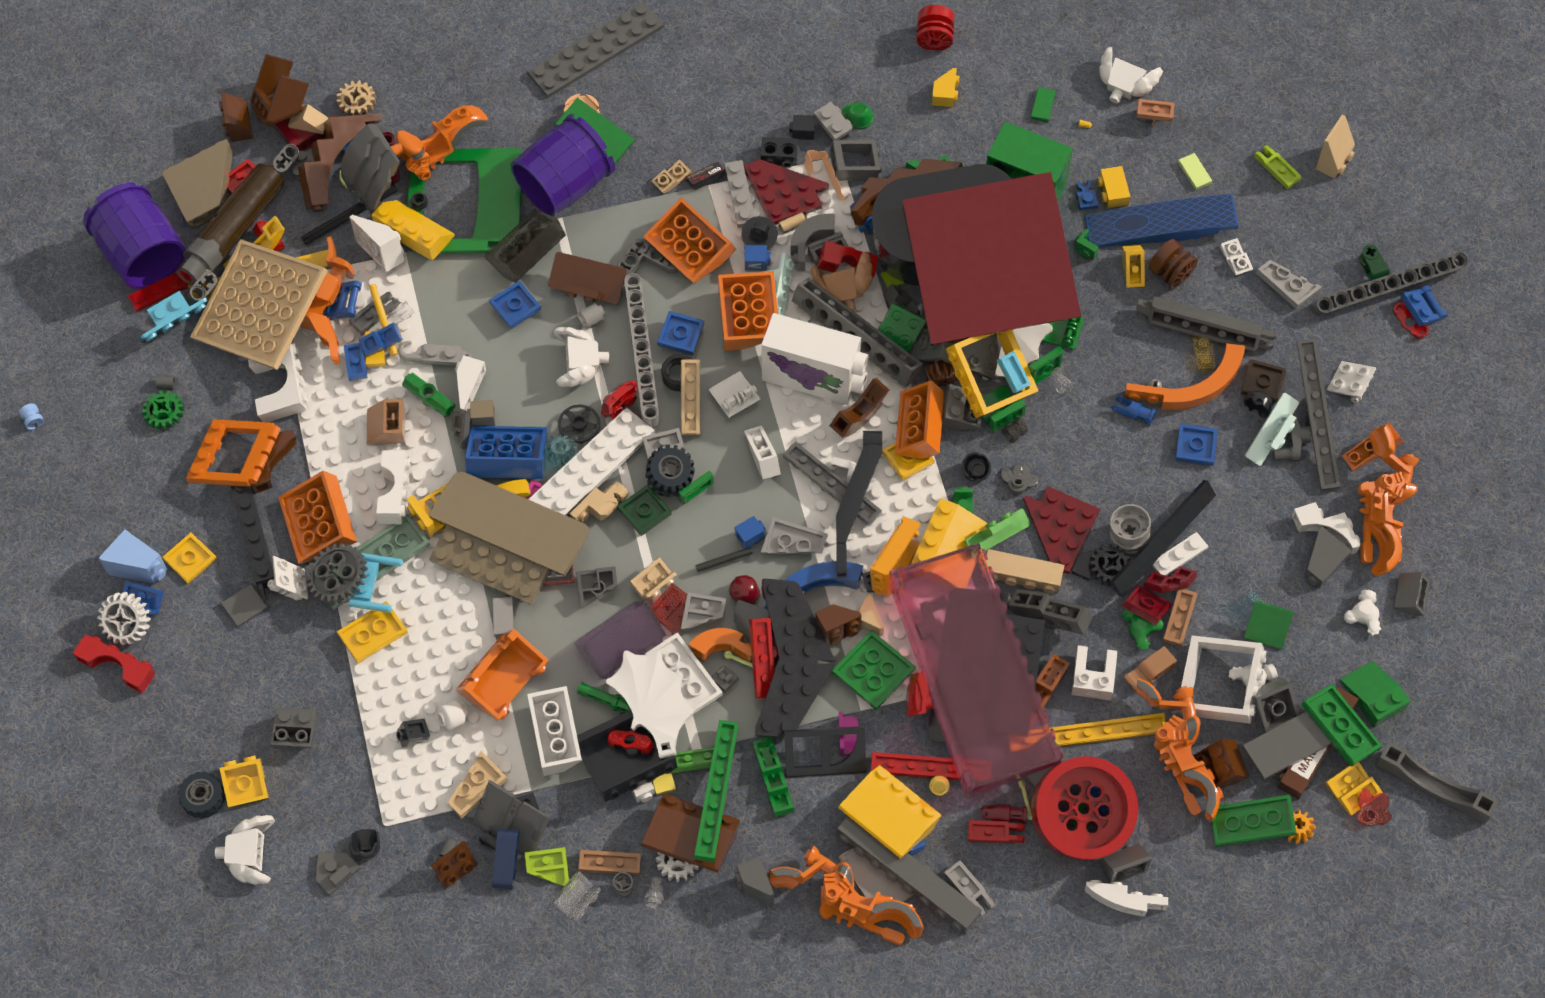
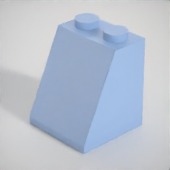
M124 530L99 557L106 573L112 576L155 584L158 580L160 581L165 577L167 571L160 554L127 530Z

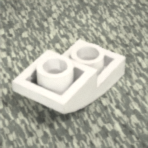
M1238 238L1219 245L1235 276L1253 270L1247 253L1243 252Z

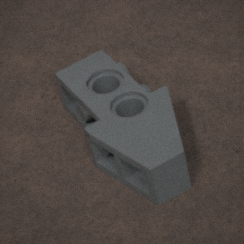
M1016 589L1009 603L1013 613L1022 617L1045 620L1044 627L1048 629L1054 627L1084 635L1092 620L1085 606L1053 599L1048 593Z

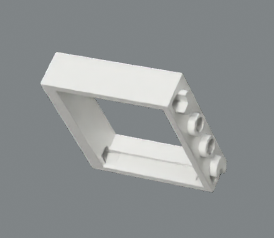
M1192 636L1181 687L1187 686V688L1193 687L1194 689L1202 648L1254 654L1243 709L1194 703L1196 716L1200 718L1251 724L1252 716L1256 713V705H1254L1255 695L1260 690L1258 683L1259 680L1262 681L1263 679L1262 663L1266 662L1267 651H1264L1262 643Z

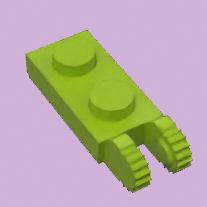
M1266 145L1262 148L1263 152L1269 157L1268 159L1259 151L1254 154L1255 158L1287 190L1301 180V175L1279 153Z

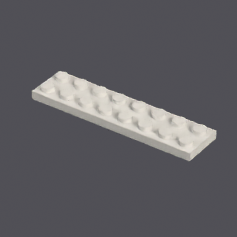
M626 407L528 500L568 516L595 488H598L643 445L642 437L654 434V429Z

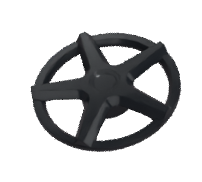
M573 405L566 408L559 416L558 429L566 440L583 444L597 435L600 429V417L593 408L587 405ZM577 407L585 408L581 415L576 416L569 411ZM590 411L596 416L597 424L586 421ZM565 414L570 419L571 424L562 428L561 421ZM584 429H595L590 436L584 438ZM576 430L578 439L571 438L565 433Z

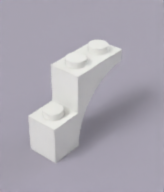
M1316 502L1294 509L1292 518L1299 533L1304 531L1318 532L1323 527L1351 549V555L1357 553L1361 544L1358 535L1354 534L1352 521L1350 518H1347L1345 512L1324 518L1321 508H1318Z

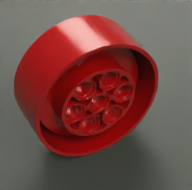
M1076 757L1056 764L1040 778L1032 795L1031 817L1035 830L1041 840L1057 854L1076 860L1097 859L1112 854L1129 839L1137 822L1138 800L1131 781L1116 765L1097 757ZM1072 784L1077 785L1079 788V793L1076 796L1070 793V786ZM1092 787H1096L1099 790L1097 798H1093L1090 795ZM1060 801H1065L1067 804L1065 812H1061L1058 809ZM1080 803H1084L1087 806L1085 814H1081L1078 811ZM1101 805L1107 808V815L1104 817L1098 813V808ZM1069 819L1073 820L1076 824L1073 831L1068 830L1066 827ZM1088 822H1093L1096 826L1093 833H1089L1086 829Z

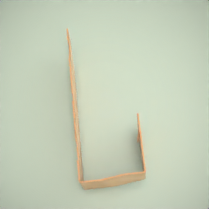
M807 151L803 164L807 175L810 177L814 170L812 160L822 159L837 196L844 201L845 196L844 194L842 195L841 186L837 177H835L832 164L828 161L827 152Z

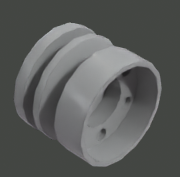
M1126 504L1118 507L1113 512L1110 518V542L1113 548L1119 545V551L1126 550L1125 555H1135L1150 538L1151 518L1144 508L1135 504Z

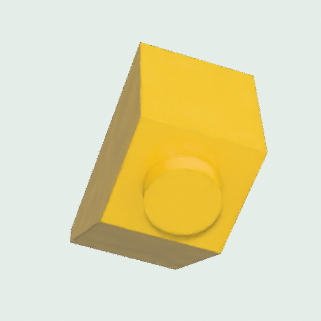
M1141 245L1122 246V263L1126 288L1144 287V249Z

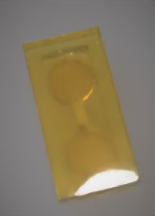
M1199 336L1192 337L1197 372L1216 371L1212 340Z

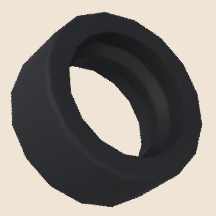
M684 354L672 355L662 365L663 383L673 391L681 392V381L671 379L668 374L669 369L675 365H681V360H693Z

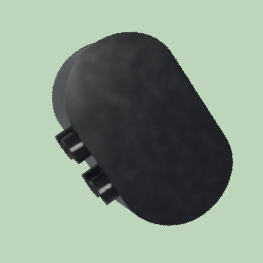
M975 164L900 178L887 184L878 194L872 211L875 255L878 256V263L882 269L905 284L919 285L903 200L1010 180L1011 178L995 166Z

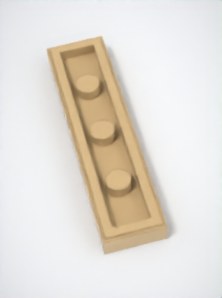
M681 360V435H700V360Z

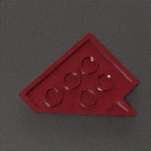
M761 159L744 165L745 173L767 218L775 225L801 212L805 215L822 209V203L817 193L829 189L827 182Z
M1047 486L1040 501L1026 495L1023 500L1049 562L1064 565L1063 572L1069 574L1100 509Z

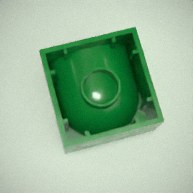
M1004 122L987 155L986 164L1001 169L1011 179L1051 172L1057 202H1059L1067 187L1073 148Z

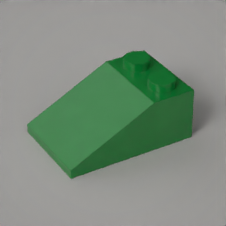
M1373 661L1340 679L1346 690L1359 698L1356 704L1373 727L1406 710L1411 702L1399 684Z

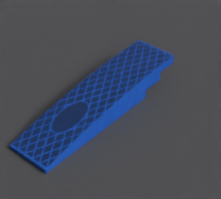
M1233 194L1171 200L1085 215L1087 229L1089 230V241L1098 247L1166 242L1171 239L1176 241L1199 239L1203 235L1218 234L1219 230L1238 228Z

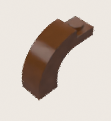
M873 378L860 398L846 410L839 411L829 426L842 438L854 434L876 414L883 405L882 401L890 389L877 378Z

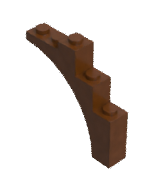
M923 159L915 170L896 168L888 179L869 177L861 187L863 195L850 210L855 225L862 226L872 215L873 206L878 194L890 182L900 178L963 167L962 162Z

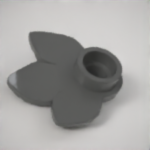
M1018 463L1014 466L1013 470L1009 468H1002L1001 470L1002 480L1008 484L1010 492L1015 495L1023 494L1027 488L1034 487L1038 483L1039 477L1030 474L1029 466L1025 463Z

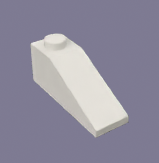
M463 355L462 360L458 361L455 371L457 372L460 410L467 413V409H470V401L474 400L485 375L486 366L484 361Z
M758 426L745 430L746 440L762 479L780 475L777 454L763 427Z

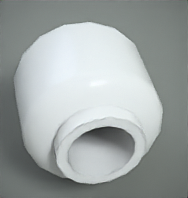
M451 701L441 705L439 712H437L439 724L449 730L463 725L466 722V716H468L466 706L461 705L458 701Z

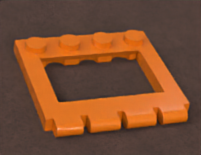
M213 419L186 476L188 483L246 487L256 484L273 448L274 441H276L281 430L280 427L270 422ZM227 432L258 434L240 474L207 471L209 466L213 465L214 455L216 451L220 450L221 440L223 436H226Z

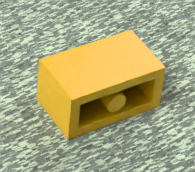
M1123 167L1101 169L1100 176L1097 177V184L1099 188L1102 187L1101 199L1103 203H1106L1107 209L1128 206L1130 193Z

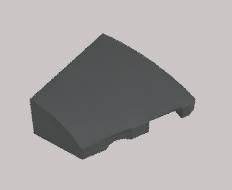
M891 284L882 294L890 306L894 302L920 315L921 310L917 308L919 304L904 289Z
M615 566L576 571L580 608L586 607L618 586Z
M738 600L734 611V622L751 641L749 619L769 618V613L767 609Z

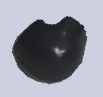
M361 829L351 834L349 850L354 858L360 861H368L378 854L380 838L377 830Z

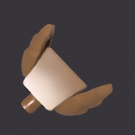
M863 252L857 267L825 274L816 265H813L811 275L815 283L854 311L856 310L854 299L863 297V293L871 285L873 266L869 254Z

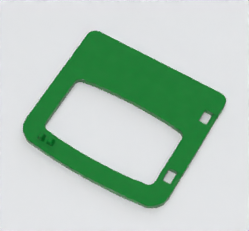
M453 149L454 152L444 157V163H476L478 165V211L473 236L471 238L452 239L440 253L515 252L519 246L521 188L511 172L510 164L522 154L521 149ZM411 172L407 204L411 209H413L410 204L412 195L417 192L424 194L425 180L418 178L413 172ZM413 209L416 212L422 214V210ZM488 244H499V247H488Z

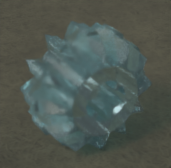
M558 433L557 438L551 436V442H546L545 455L548 456L549 462H554L555 466L558 463L564 466L565 462H569L576 455L577 445L573 438H568L567 434L561 437Z

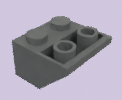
M949 384L944 389L942 428L956 431L979 429L982 416L975 418L973 411L970 410L967 397L963 394L962 387Z
M276 707L271 746L312 748L317 737L319 723L316 709Z

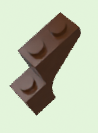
M293 429L282 431L278 434L257 483L251 484L254 494L273 488L271 483L272 469L297 444Z

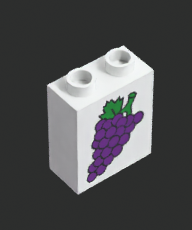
M773 313L762 342V381L848 405L852 393L862 394L867 379L865 369L868 362V354L860 352L861 337Z

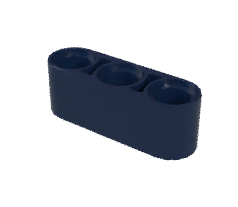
M498 829L492 888L510 890L514 888L512 883L516 875L520 835L518 830Z

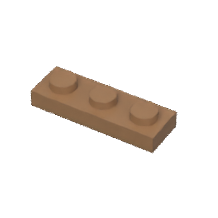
M1186 589L1178 590L1163 642L1182 647L1198 593Z
M580 850L579 872L607 874L626 872L630 875L640 876L641 854Z

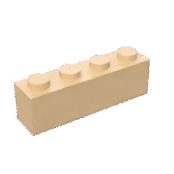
M988 549L982 577L991 582L999 580L1004 581L1010 586L1018 584L1023 585L1029 590L1038 588L1048 594H1054L1055 592L1059 593L1064 565Z

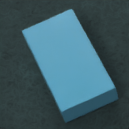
M1014 351L997 359L1013 394L1031 385Z

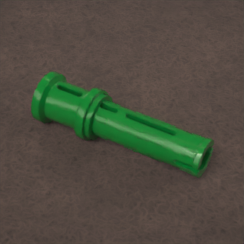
M581 682L577 689V694L610 706L612 711L618 710L626 713L631 710L626 700L620 694L613 695L584 682Z

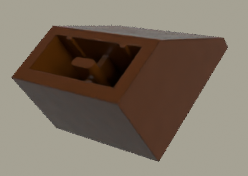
M221 93L222 101H219V106L223 114L221 120L225 128L226 137L230 136L231 142L253 139L246 100L227 93Z
M832 604L815 613V619L828 646L837 645L842 639L854 637L861 631L862 615L858 611Z
M1220 739L1193 755L1198 762H1204L1207 770L1210 769L1215 778L1213 782L1216 787L1224 788L1249 777L1236 740Z

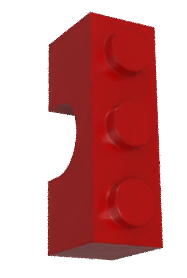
M826 241L820 249L817 268L833 273L836 272L841 263H847L852 268L857 267L863 251L856 250L853 247L842 246L833 241ZM866 252L869 254L871 259V264L873 266L871 275L874 278L876 274L878 256L873 255L870 252Z

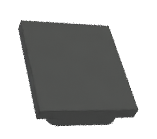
M251 584L221 603L237 627H240L268 608Z

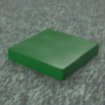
M1060 346L1030 364L1029 370L1035 384L1061 369L1064 350Z
M1255 600L1244 638L1282 649L1294 612Z

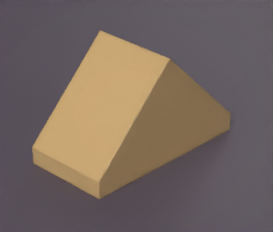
M307 104L303 107L302 112L291 117L288 127L323 134L325 131L324 122L328 117Z
M871 593L867 594L858 611L862 615L861 628L869 632L872 630L878 636H882L884 626Z

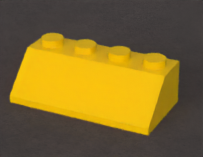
M398 200L383 202L372 214L374 222L387 225L393 231L399 233L401 237L400 243L431 261L437 257L455 236L451 231Z

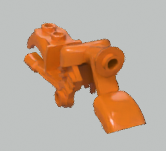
M1387 424L1373 429L1369 433V439L1372 443L1373 453L1382 458L1397 473L1383 474L1376 481L1363 482L1358 487L1359 495L1365 497L1360 499V502L1365 503V509H1359L1364 514L1360 561L1362 564H1368L1373 561L1372 535L1379 547V557L1371 568L1372 574L1376 577L1388 573L1401 562V527H1403V523L1393 519L1392 511L1395 505L1411 498L1418 490L1417 486L1411 483L1413 468L1417 465L1419 458L1414 457L1412 454H1404L1400 458L1394 455L1395 440Z

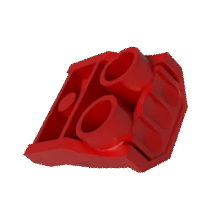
M631 380L621 383L607 394L603 399L601 414L605 418L610 416L612 419H615L623 411L622 404L630 407L637 399L635 395L638 392L637 382Z
M917 672L911 675L906 693L907 717L926 713V710L932 709L924 672Z

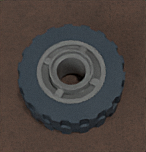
M203 771L190 774L179 786L178 800L186 813L194 818L199 817L203 819L204 817H211V815L216 814L222 808V804L225 801L224 788L219 779L212 773L209 774ZM206 792L203 797L198 798L200 793Z

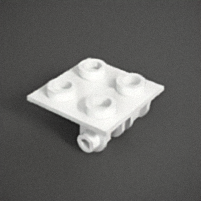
M1341 361L1327 390L1349 395L1352 402L1358 403V401L1362 400V395L1366 392L1376 367Z
M740 371L708 389L728 418L761 400L756 393V387L754 385L751 386Z
M272 556L275 578L268 582L270 590L279 592L282 595L284 594V596L293 598L296 601L302 598L308 599L304 568Z

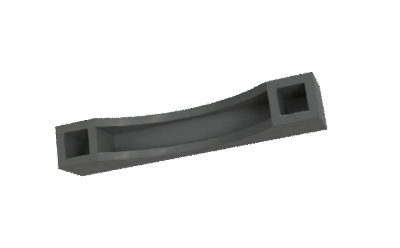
M1390 741L1376 764L1377 767L1484 825L1499 800L1481 790L1461 786L1439 776L1418 762L1407 750Z

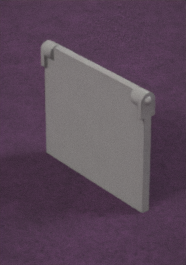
M854 848L838 857L840 862H847L850 865L854 882L864 897L874 898L878 891L881 893L880 895L890 896L894 900L904 902L914 896V894L906 893L902 889V885L897 881L893 882L888 879L883 870L874 868L866 857L857 855L853 850Z

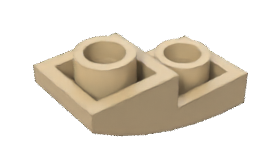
M679 159L667 171L665 169L652 180V183L664 194L684 181L686 176L692 174V172Z

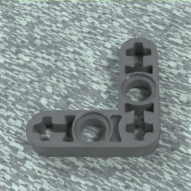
M642 238L636 239L616 265L627 270L626 276L635 273L643 260L670 274L679 271L674 265L670 267L669 263H672L667 259L665 261V257L662 254L659 259H653L651 257L653 253H661L647 240ZM644 246V249L637 250V247ZM633 258L636 262L633 265H628L626 260Z

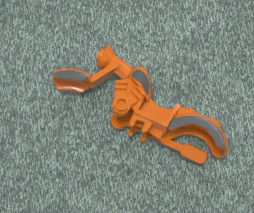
M463 105L452 110L438 123L436 121L432 122L434 133L423 141L406 131H398L396 134L397 144L392 145L391 148L396 156L407 161L405 166L408 170L415 173L418 178L428 180L431 176L429 165L432 169H435L436 162L439 161L443 164L444 157L454 152L453 148L456 147L461 135L472 127L486 125L488 117L477 106ZM391 180L385 191H387L390 188Z
M1138 678L1137 694L1144 698L1151 707L1182 710L1183 719L1173 715L1168 722L1156 730L1154 747L1160 752L1159 761L1166 759L1164 763L1168 766H1165L1164 770H1172L1173 776L1176 778L1184 795L1183 800L1190 814L1198 816L1201 808L1194 794L1189 792L1186 784L1196 786L1204 793L1207 800L1205 818L1212 822L1217 815L1219 804L1224 795L1220 787L1215 786L1213 782L1215 778L1212 771L1206 769L1203 761L1198 762L1191 752V745L1196 742L1200 731V719L1196 716L1192 699L1193 687L1187 688V686L1179 688L1173 696L1177 701L1162 700L1159 692L1151 683Z
M813 846L812 850L808 849L804 860L807 861L806 867L810 868L803 873L791 867H777L769 870L768 879L771 887L790 889L795 888L799 883L803 884L819 871L826 873L823 877L824 886L820 888L821 906L819 914L823 919H830L835 915L837 916V924H840L841 919H845L848 921L847 928H851L854 923L869 932L880 935L883 940L898 946L904 942L905 935L888 927L881 928L874 924L886 920L894 921L900 924L912 939L922 936L924 928L919 915L915 911L916 908L908 903L894 900L890 896L880 895L881 893L878 891L874 898L860 896L854 890V879L850 865L847 862H840L836 865L830 859L821 855L815 846Z

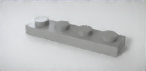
M740 160L725 163V171L738 228H742L747 220L755 217L743 161Z

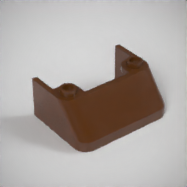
M265 54L251 96L250 105L262 124L272 126L302 112L304 107L303 100L309 83L289 78L293 61Z

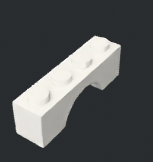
M405 450L382 451V474L384 478L391 480L394 486L390 492L378 497L376 511L378 524H402V517L406 516L404 501H407V489H405V485L409 484V474H406L407 469H410V458L406 457Z

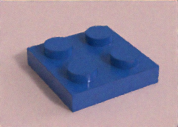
M520 280L489 300L490 305L510 329L541 310L540 304Z
M669 311L658 338L657 346L693 355L704 327V320Z
M1180 424L1175 461L1213 466L1218 429Z

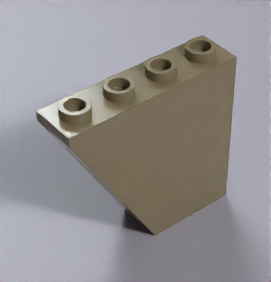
M227 139L201 150L198 154L186 158L162 172L191 229L208 223L227 200L228 176L231 171L233 149Z

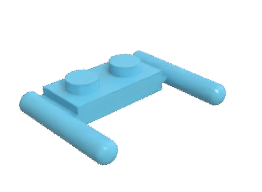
M362 553L364 555L363 558L367 561L365 566L368 570L364 573L368 577L362 578L365 585L358 586L361 590L360 592L354 591L355 597L351 596L349 607L390 613L392 611L391 605L371 602L379 564L402 566L403 560Z

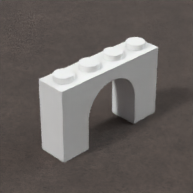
M291 342L279 368L287 370V380L284 386L276 393L255 399L257 415L263 422L274 421L307 410L306 403L308 399L303 391L305 382L300 374L302 365L297 358L299 349L296 343ZM248 360L249 367L255 374L273 370L270 367Z

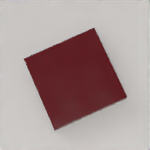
M1137 585L1124 601L1122 607L1157 626L1172 604Z

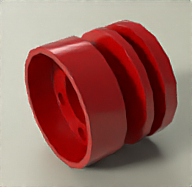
M929 5L922 8L918 12L917 44L926 50L942 51L950 48L953 44L955 14L953 11L942 5Z

